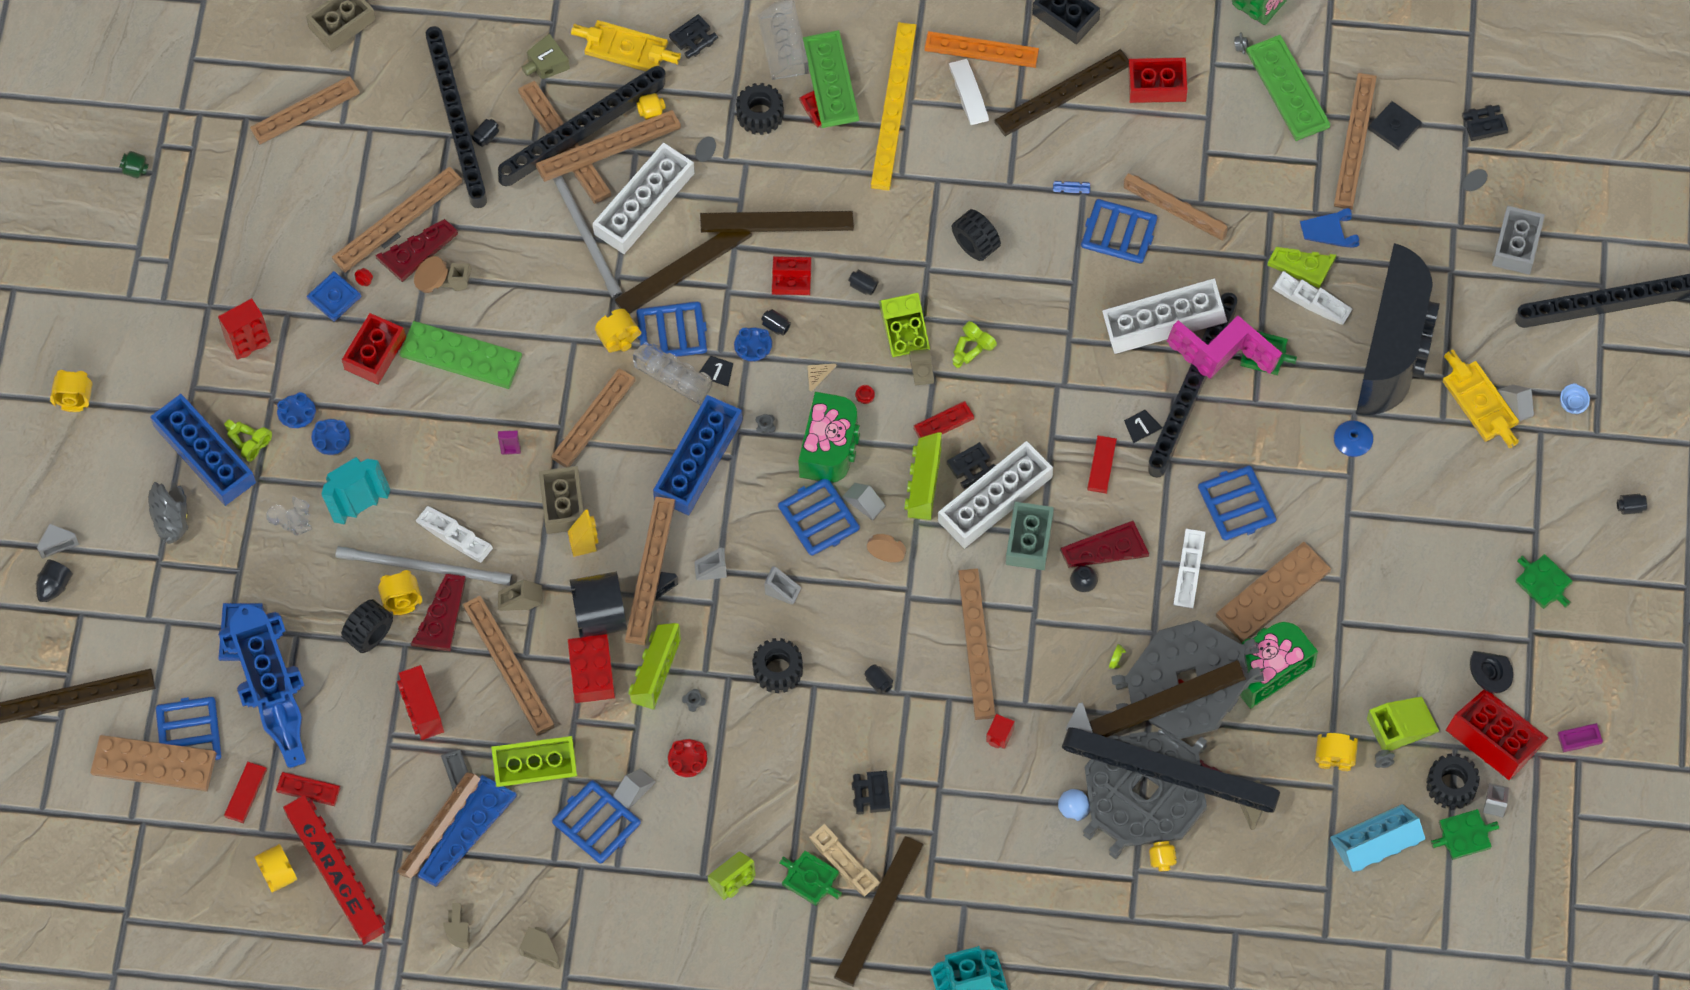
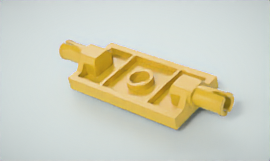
M597 20L595 26L590 28L574 23L571 30V35L585 38L588 41L584 50L585 55L638 70L647 71L654 66H659L662 61L678 65V61L681 58V53L666 50L668 45L667 39Z
M1454 349L1450 350V352L1448 351L1444 358L1453 370L1450 375L1443 378L1442 382L1483 440L1487 442L1500 435L1508 448L1517 445L1519 440L1513 434L1511 428L1518 425L1519 420L1477 361L1466 364L1461 361Z

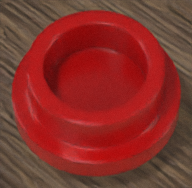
M366 268L358 269L355 272V280L359 285L369 286L372 283L373 275Z
M861 385L857 388L855 397L858 402L868 404L873 401L875 392L869 385Z

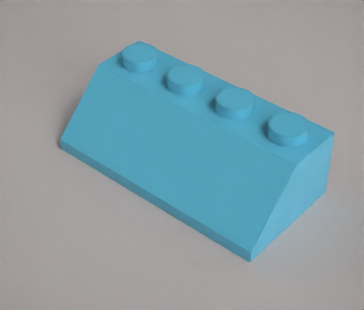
M1403 804L1330 837L1343 863L1352 872L1361 871L1372 863H1378L1385 857L1398 854L1401 850L1410 846H1416L1419 842L1425 840L1420 819Z

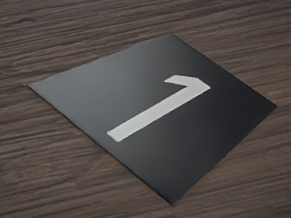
M710 355L697 374V377L728 387L733 363Z
M1146 410L1124 420L1133 444L1163 428Z

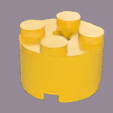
M616 309L612 311L613 315L608 318L605 315L595 326L598 338L609 353L629 350L632 346L631 343L641 335L639 327L626 309Z
M58 370L53 379L50 402L55 407L56 404L62 406L61 410L67 412L83 411L84 407L88 408L93 385L92 381L87 377L88 374L84 371L70 372Z
M404 570L391 576L385 575L380 578L378 591L382 606L386 610L393 612V615L410 613L415 610V606L418 603L419 606L422 603L417 579L411 574V571Z
M1327 733L1326 737H1322V734H1319L1317 736L1315 761L1319 763L1318 767L1330 769L1331 766H1336L1341 771H1351V767L1356 765L1358 739L1354 738V741L1349 740V735L1339 733Z
M280 844L254 856L272 893L298 880Z

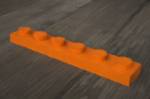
M928 31L925 43V51L1033 68H1036L1039 48L930 31Z

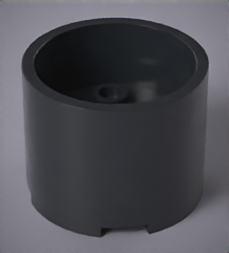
M617 571L570 579L571 589H574L571 591L578 628H581L578 629L580 638L627 630Z

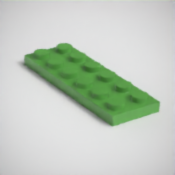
M839 30L802 37L822 128L859 121Z
M1281 35L1246 48V53L1295 141L1330 128V122Z
M413 321L400 351V357L509 389L522 359V353Z

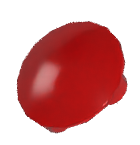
M692 739L675 741L668 754V765L671 770L678 776L685 778L694 777L701 773L706 767L708 760L704 745Z

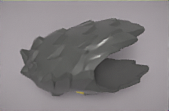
M154 482L148 494L149 513L158 536L165 543L171 544L179 540L189 528L186 521L188 515L187 497L182 487L177 486L176 483L172 484L171 491L168 493L162 483L159 485L157 482Z

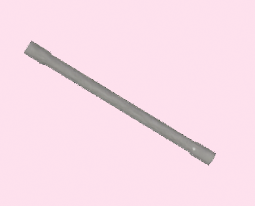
M562 175L553 178L605 281L612 299H616L622 295V291L617 281L613 278Z
M338 546L336 549V558L360 560L434 573L460 575L466 578L509 586L512 582V574L459 567L360 551Z

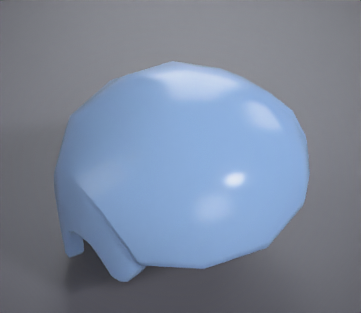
M1573 383L1565 386L1561 391L1560 403L1565 411L1577 415L1584 412L1589 406L1590 396L1586 388Z
M1070 789L1063 792L1059 798V811L1067 819L1071 818L1080 821L1087 817L1090 812L1089 799L1083 791Z

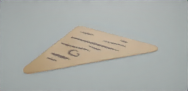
M809 365V390L813 391L837 365Z

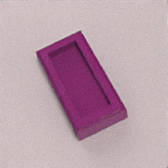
M518 430L498 431L501 454H521Z
M1597 723L1560 731L1557 734L1563 753L1603 743Z

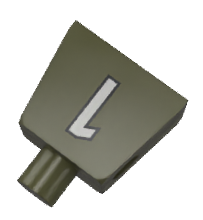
M550 34L527 51L529 63L522 66L526 76L536 72L541 79L549 78L570 69L569 59Z

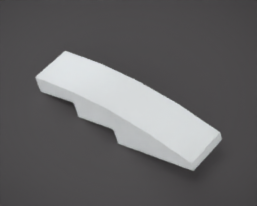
M964 59L949 63V69L955 80V87L959 93L962 107L970 125L989 121L981 93L968 60Z
M1284 271L1279 275L1272 289L1300 306L1341 325L1344 324L1352 308L1322 288L1317 290L1304 280L1297 281Z
M429 506L416 519L419 525L433 535L480 563L493 549L490 543L476 537L472 531L460 526L456 520Z
M1186 529L1174 606L1193 608L1205 539V532L1191 529Z

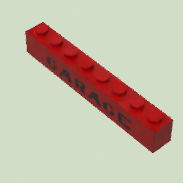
M305 795L283 806L287 818L363 945L384 934L383 926L386 924L382 916L375 914L373 909L376 907L370 897L366 899L363 894L366 892L364 886L360 881L356 882L353 876L356 874L352 866L345 864L344 860L346 857L341 848L336 849L334 845L336 840L331 832L327 833L324 829L326 823L322 816L317 817L314 811L317 809L311 799L307 800Z

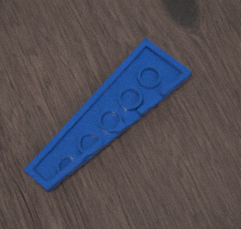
M481 775L480 781L477 783V789L468 796L465 806L456 814L454 822L447 828L442 839L438 842L420 870L418 878L436 887L517 796L515 792L504 786L496 787L495 781Z

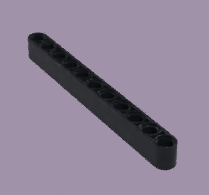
M432 26L425 32L427 45L471 205L474 208H482L487 203L486 191L443 33L439 27Z
M660 66L650 68L502 162L498 167V182L502 186L513 185L537 169L536 163L563 153L635 107L640 97L657 93L663 89L666 77L665 70Z
M1690 274L1525 303L1519 306L1515 322L1519 327L1528 328L1690 298Z
M1227 292L1221 296L1227 322L1206 329L1202 341L1207 345L1215 339L1210 335L1218 336L1232 322L1238 301L1235 294ZM1225 303H1230L1232 305L1226 306ZM1192 363L1149 458L1148 472L1152 477H1161L1166 472L1207 376L1202 375ZM1189 383H1196L1197 385L1191 386ZM1182 399H1188L1190 401L1184 402L1182 401ZM1175 415H1181L1183 418H1176ZM1173 431V432H1175L1176 434L1171 435V434H1168L1167 432ZM1165 447V448H1168L1169 450H1168V451H1162L1160 448ZM1154 464H1160L1161 467H1158V468H1157V467H1154L1153 465H1154Z
M1074 727L1067 729L1062 744V749L1067 752L1268 813L1275 812L1280 796V791L1273 787Z

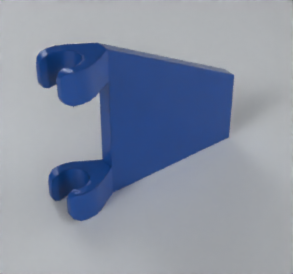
M1349 208L1337 213L1300 221L1305 240L1350 248L1359 246L1358 235H1352L1345 239L1340 221H1349L1352 218Z

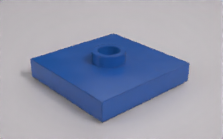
M335 271L307 295V299L333 322L362 297L361 293Z

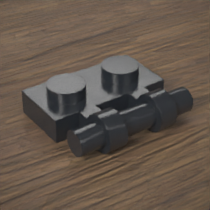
M699 14L669 34V38L680 50L685 47L689 48L684 53L687 59L697 56L702 49L713 45L718 36L715 32L711 35L707 34L710 31V26ZM701 38L702 41L695 45L694 41Z
M1486 105L1485 108L1477 110L1472 108L1468 112L1462 113L1463 120H1471L1467 121L1465 125L1471 141L1508 133V127L1503 114L1495 115V113L1500 112L1499 105Z
M980 442L947 460L948 467L957 479L963 475L966 480L960 482L963 489L974 484L996 466L995 464L989 467L986 465L990 461V456ZM979 467L981 471L972 475L971 471Z
M887 770L867 772V780H861L860 774L853 775L851 785L852 790H854L855 799H853V806L856 807V814H864V806L870 805V813L891 811ZM868 788L869 797H863L862 789Z

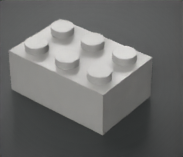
M1507 206L1492 266L1530 275L1545 215Z

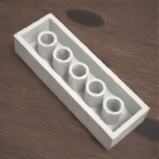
M663 143L593 222L594 235L625 254L695 174L694 163Z
M1215 278L1102 311L1114 354L1168 339L1173 325L1178 320L1192 332L1227 322Z
M1026 441L938 512V522L965 549L1012 511L1015 502L1022 503L1053 477V467Z

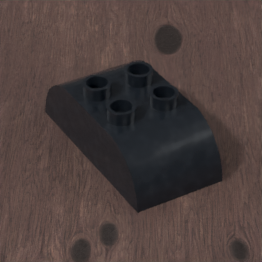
M1394 243L1361 386L1356 414L1359 415L1381 414L1393 409L1408 394L1412 376L1424 377L1440 303L1430 301L1433 282L1425 262L1412 250Z

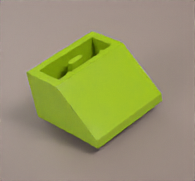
M739 851L708 875V883L723 900L728 897L732 898L738 893L739 888L743 885H749L756 876L754 861Z

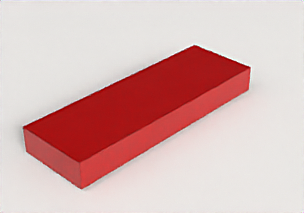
M963 401L913 425V429L919 438L935 433L945 434L974 420V415L966 401Z
M1097 435L1088 491L1107 494L1117 438Z
M247 761L224 813L225 818L244 824L267 772L266 767Z
M282 772L276 792L297 798L305 795L307 800L311 799L314 802L335 807L341 788L339 785Z

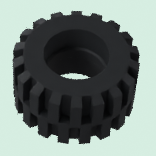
M754 83L752 87L746 86L745 91L741 90L740 96H737L736 99L737 120L740 126L744 127L747 132L751 131L754 135H756V132L764 135V132L769 134L772 133V129L776 130L784 118L781 93L778 94V90L776 88L772 89L770 84L765 86V83H760V85ZM757 105L769 107L763 113H756L750 110Z
M968 210L951 225L957 243L975 260L983 261L1001 246L1000 237L993 224L976 210Z
M374 599L367 600L359 605L347 618L342 628L341 637L358 652L366 653L375 648L385 638L393 623V615Z
M772 638V642L766 640L764 641V646L760 644L757 647L758 651L754 652V658L752 659L753 674L756 682L760 683L762 689L766 687L768 692L775 690V693H779V690H783L785 693L788 692L789 687L791 689L795 688V683L799 684L800 677L803 675V660L799 648L796 645L793 646V642L788 641L786 643L783 638L780 641ZM775 659H782L789 664V667L782 672H772L766 666Z
M1450 753L1445 758L1442 755L1438 761L1435 760L1429 770L1426 781L1427 791H1430L1429 796L1431 799L1435 798L1434 803L1437 805L1441 803L1442 808H1446V806H1450V810H1454L1455 806L1458 809L1463 808L1464 804L1466 806L1470 804L1476 795L1480 776H1478L1479 770L1474 768L1475 763L1473 761L1468 762L1469 758L1466 756L1461 758V754L1456 753V756H1452V753ZM1448 774L1457 775L1463 780L1464 786L1458 789L1450 788L1443 783L1442 777Z

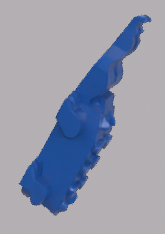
M245 604L240 606L231 617L230 626L220 630L218 635L224 652H229V654L238 653L247 681L239 684L237 687L242 706L259 708L264 731L279 746L287 767L293 768L306 763L300 739L302 716L293 697L305 685L298 667H285L276 641L283 636L282 633L286 632L280 614L278 612L266 614L260 608ZM248 610L249 612L248 614L243 615L242 611Z

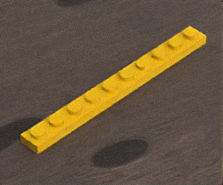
M898 22L871 181L872 189L890 191L917 24Z

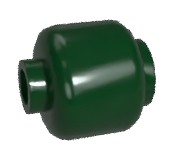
M129 151L127 154L124 153L119 168H122L124 175L138 179L141 174H146L149 164L146 163L144 155Z

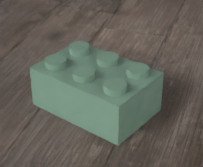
M1021 502L1014 503L1006 553V565L1045 570L1054 507Z

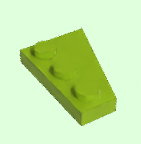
M1276 247L1267 266L1281 272L1284 271L1294 278L1304 280L1308 284L1320 288L1336 259V254L1321 255L1319 252L1306 253L1300 252L1297 249Z

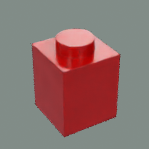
M996 714L987 732L986 742L994 748L1005 749L1014 731L1015 721Z

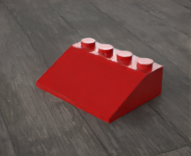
M1484 689L1454 715L1446 728L1449 734L1508 780L1513 778L1548 740L1546 735L1492 693Z

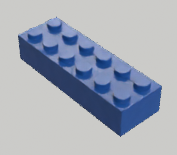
M179 394L150 416L154 428L224 506L228 505L256 483L253 472L182 394Z
M709 395L705 397L653 489L654 500L655 497L675 499L674 509L688 516L690 515L743 421L741 409Z

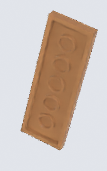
M1302 542L1216 613V617L1243 642L1251 638L1329 574L1331 568L1305 542Z
M100 735L90 773L93 776L208 791L217 753L212 750Z

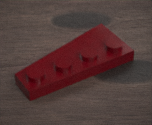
M443 219L424 229L419 235H413L400 245L396 244L390 247V250L375 256L381 264L403 282L418 269L422 262L435 255L456 237L458 230L447 220Z
M1134 520L1060 549L1068 568L1149 557V552Z
M445 574L435 594V598L429 606L416 636L411 642V646L451 652L466 582L465 576Z

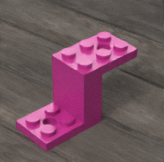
M1239 316L1209 345L1204 343L1179 320L1173 325L1167 339L1169 346L1173 350L1181 353L1188 363H1192L1202 375L1210 379L1240 349L1246 357L1254 360L1261 370L1269 374L1275 369L1282 355L1276 347Z

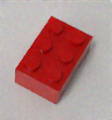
M1186 58L1129 59L1130 103L1186 102L1188 91Z
M252 298L218 316L225 341L237 360L248 357L252 352L265 348L271 342L264 317Z
M369 313L342 358L344 370L379 385L406 339L404 328Z
M608 635L568 639L575 703L615 699Z
M419 665L399 672L400 680L397 681L415 735L419 734L421 740L444 733L441 718L422 666Z

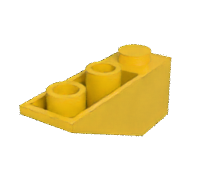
M587 509L567 531L573 557L596 552L595 544H599L594 516H589Z

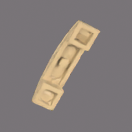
M825 824L809 837L830 865L838 870L839 874L864 897L880 884L868 869H864L841 845L836 835Z

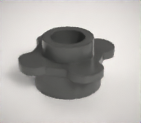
M1240 32V36H1236L1234 39L1236 51H1242L1245 54V49L1248 47V39L1243 37V33Z
M768 414L757 416L755 419L758 424L756 431L760 434L768 431L770 433L774 432L776 429L773 424L774 416Z
M693 689L682 697V702L687 704L689 711L695 712L699 706L705 705L706 699L701 697L698 689Z
M1389 750L1377 752L1375 754V767L1387 768L1393 765L1395 754Z

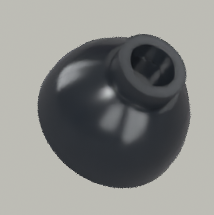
M1083 565L1073 570L1070 576V583L1079 592H1089L1096 587L1098 577L1094 569Z

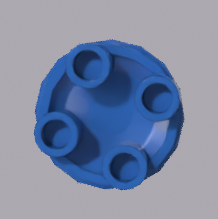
M756 327L740 329L734 341V350L737 355L747 361H759L765 358L772 348V339L768 330Z
M303 392L288 396L277 404L278 419L289 428L305 427L315 417V405Z
M336 419L318 421L312 431V444L322 454H339L345 450L350 441V432L346 423Z

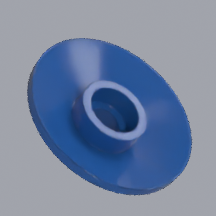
M1346 421L1336 429L1334 443L1341 453L1351 457H1358L1366 454L1371 449L1373 434L1370 428L1362 422ZM1351 434H1356L1357 437L1354 438L1351 436Z

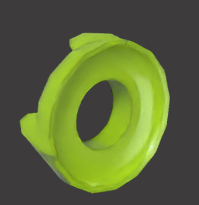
M1120 644L1117 645L1109 664L1110 669L1120 668L1118 663L1122 653H1126Z

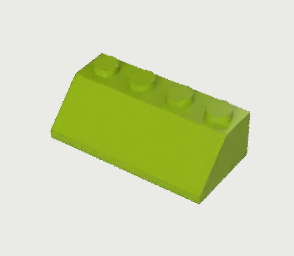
M942 433L919 438L917 446H913L912 457H915V463H911L910 475H913L912 481H908L907 492L910 493V497L905 499L904 510H908V518L931 520L942 451Z
M678 623L657 625L656 630L651 632L649 638L650 646L648 649L645 648L643 652V664L638 666L636 670L635 684L632 683L629 688L628 695L631 697V703L655 709L681 642L680 626Z
M572 736L491 747L496 787L577 777Z

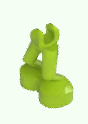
M968 321L962 329L966 336H960L953 351L955 355L953 357V365L956 368H960L964 362L969 364L981 353L982 349L992 351L997 346L996 340L990 334L980 330L971 321ZM967 341L977 342V346L968 353L963 352Z
M228 419L224 423L228 437L238 450L242 449L241 457L248 462L253 461L257 457L259 450L268 445L272 438V432L266 427H261L256 431L254 428L239 421L235 424ZM240 432L252 436V439L242 443L238 434Z

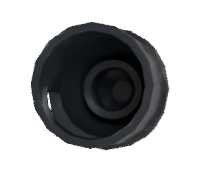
M48 559L40 573L37 574L35 583L39 602H49L64 592L67 583L73 575L72 571L61 563Z

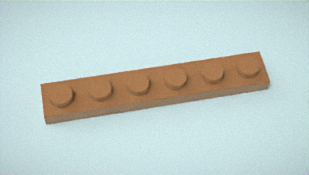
M349 76L251 126V132L260 145L358 95L359 90Z
M1128 173L1125 177L1124 188L1222 241L1226 237L1228 226L1221 220L1211 218L1206 212L1198 211L1189 203L1182 202L1172 194L1159 190L1157 186L1144 182L1139 176H1133Z
M620 368L616 371L552 454L554 461L564 467L571 466L634 384L635 377Z
M466 772L397 871L400 875L411 879L419 872L422 862L431 855V849L442 839L445 829L454 822V816L465 806L468 796L477 789V783L480 781L477 775Z

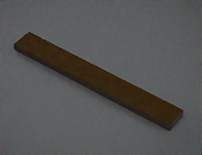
M1119 49L995 119V124L1006 137L1128 68L1129 59Z
M853 211L700 213L701 233L854 231Z
M720 232L617 297L615 303L620 309H626L629 314L746 241L752 237V233Z
M1236 660L1089 721L1094 734L1108 737L1244 681L1246 678L1239 660Z
M152 669L0 702V724L156 689Z
M907 836L904 837L834 979L849 986H854L924 846L923 843Z

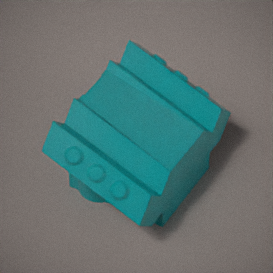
M355 457L327 474V483L324 484L321 495L334 523L345 525L347 516L357 518V515L372 505L377 506L379 497L388 499L390 486L378 460L365 459L361 462Z
M980 946L944 955L945 961L936 963L930 970L936 990H1008L997 952L989 949L982 950Z

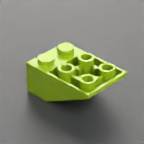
M919 293L879 300L881 316L892 357L907 355L909 351L930 350Z
M1422 696L1388 702L1370 709L1368 712L1367 721L1382 750L1392 751L1439 732Z

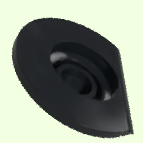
M1473 650L1470 657V670L1477 684L1490 693L1506 691L1513 682V668L1508 657Z

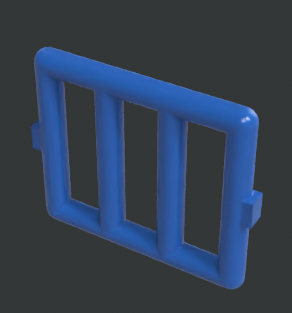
M1097 199L1090 218H1087L1081 247L1141 264L1145 259L1149 244H1152L1154 238L1152 234L1158 217L1156 214ZM1105 208L1112 210L1102 243L1099 245L1090 242L1100 210ZM1119 213L1131 215L1120 249L1108 247ZM1137 219L1149 220L1138 255L1128 253L1127 249Z
M700 302L641 308L636 311L637 323L641 331V335L637 338L640 340L641 354L644 361L707 352L705 336L707 328L706 322L703 321ZM694 310L699 342L697 347H687L683 311ZM675 312L680 349L668 350L664 313ZM656 314L661 351L649 353L644 316Z
M1245 466L1229 473L1227 471L1221 472L1218 477L1198 484V489L1221 538L1225 541L1245 533L1247 535L1253 534L1256 529L1275 523L1277 520L1251 466ZM1247 474L1251 484L1211 498L1207 490L1208 488ZM1255 491L1259 501L1219 515L1215 505ZM1260 508L1264 509L1266 518L1227 532L1223 522Z
M821 479L807 488L803 486L797 490L798 493L778 503V508L811 556L831 545L833 547L839 545L842 539L860 529L852 513L828 479ZM823 487L826 488L830 496L792 515L788 506ZM834 502L840 510L839 512L803 531L797 523ZM845 517L850 527L812 546L808 537Z
M189 697L181 698L179 702L156 706L159 743L189 746L212 742L213 751L217 753L215 760L221 759L216 700L214 697L189 700ZM208 705L209 716L165 722L164 712ZM210 724L211 734L167 741L166 730Z
M591 780L575 797L572 795L567 800L568 804L552 820V823L599 864H602L618 847L621 849L626 844L625 840L641 824L638 817L594 780ZM592 790L596 792L601 798L572 828L568 827L563 820ZM606 803H609L616 810L586 841L582 839L577 833ZM623 815L631 823L600 854L592 846Z

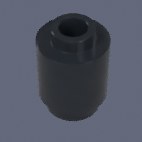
M485 119L473 132V141L481 147L488 145L499 133L497 122L493 119Z
M859 269L857 272L853 271L848 279L850 287L865 295H872L878 285L874 277Z
M773 309L765 311L761 318L763 321L762 325L777 335L781 334L784 336L791 326L788 318Z
M1640 493L1620 495L1616 502L1617 510L1621 511L1622 515L1637 514L1647 510L1646 496Z
M874 664L865 671L866 681L878 694H886L892 689L893 679L881 666Z

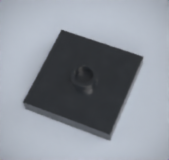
M1391 101L1369 125L1368 129L1399 150L1421 126L1422 122Z

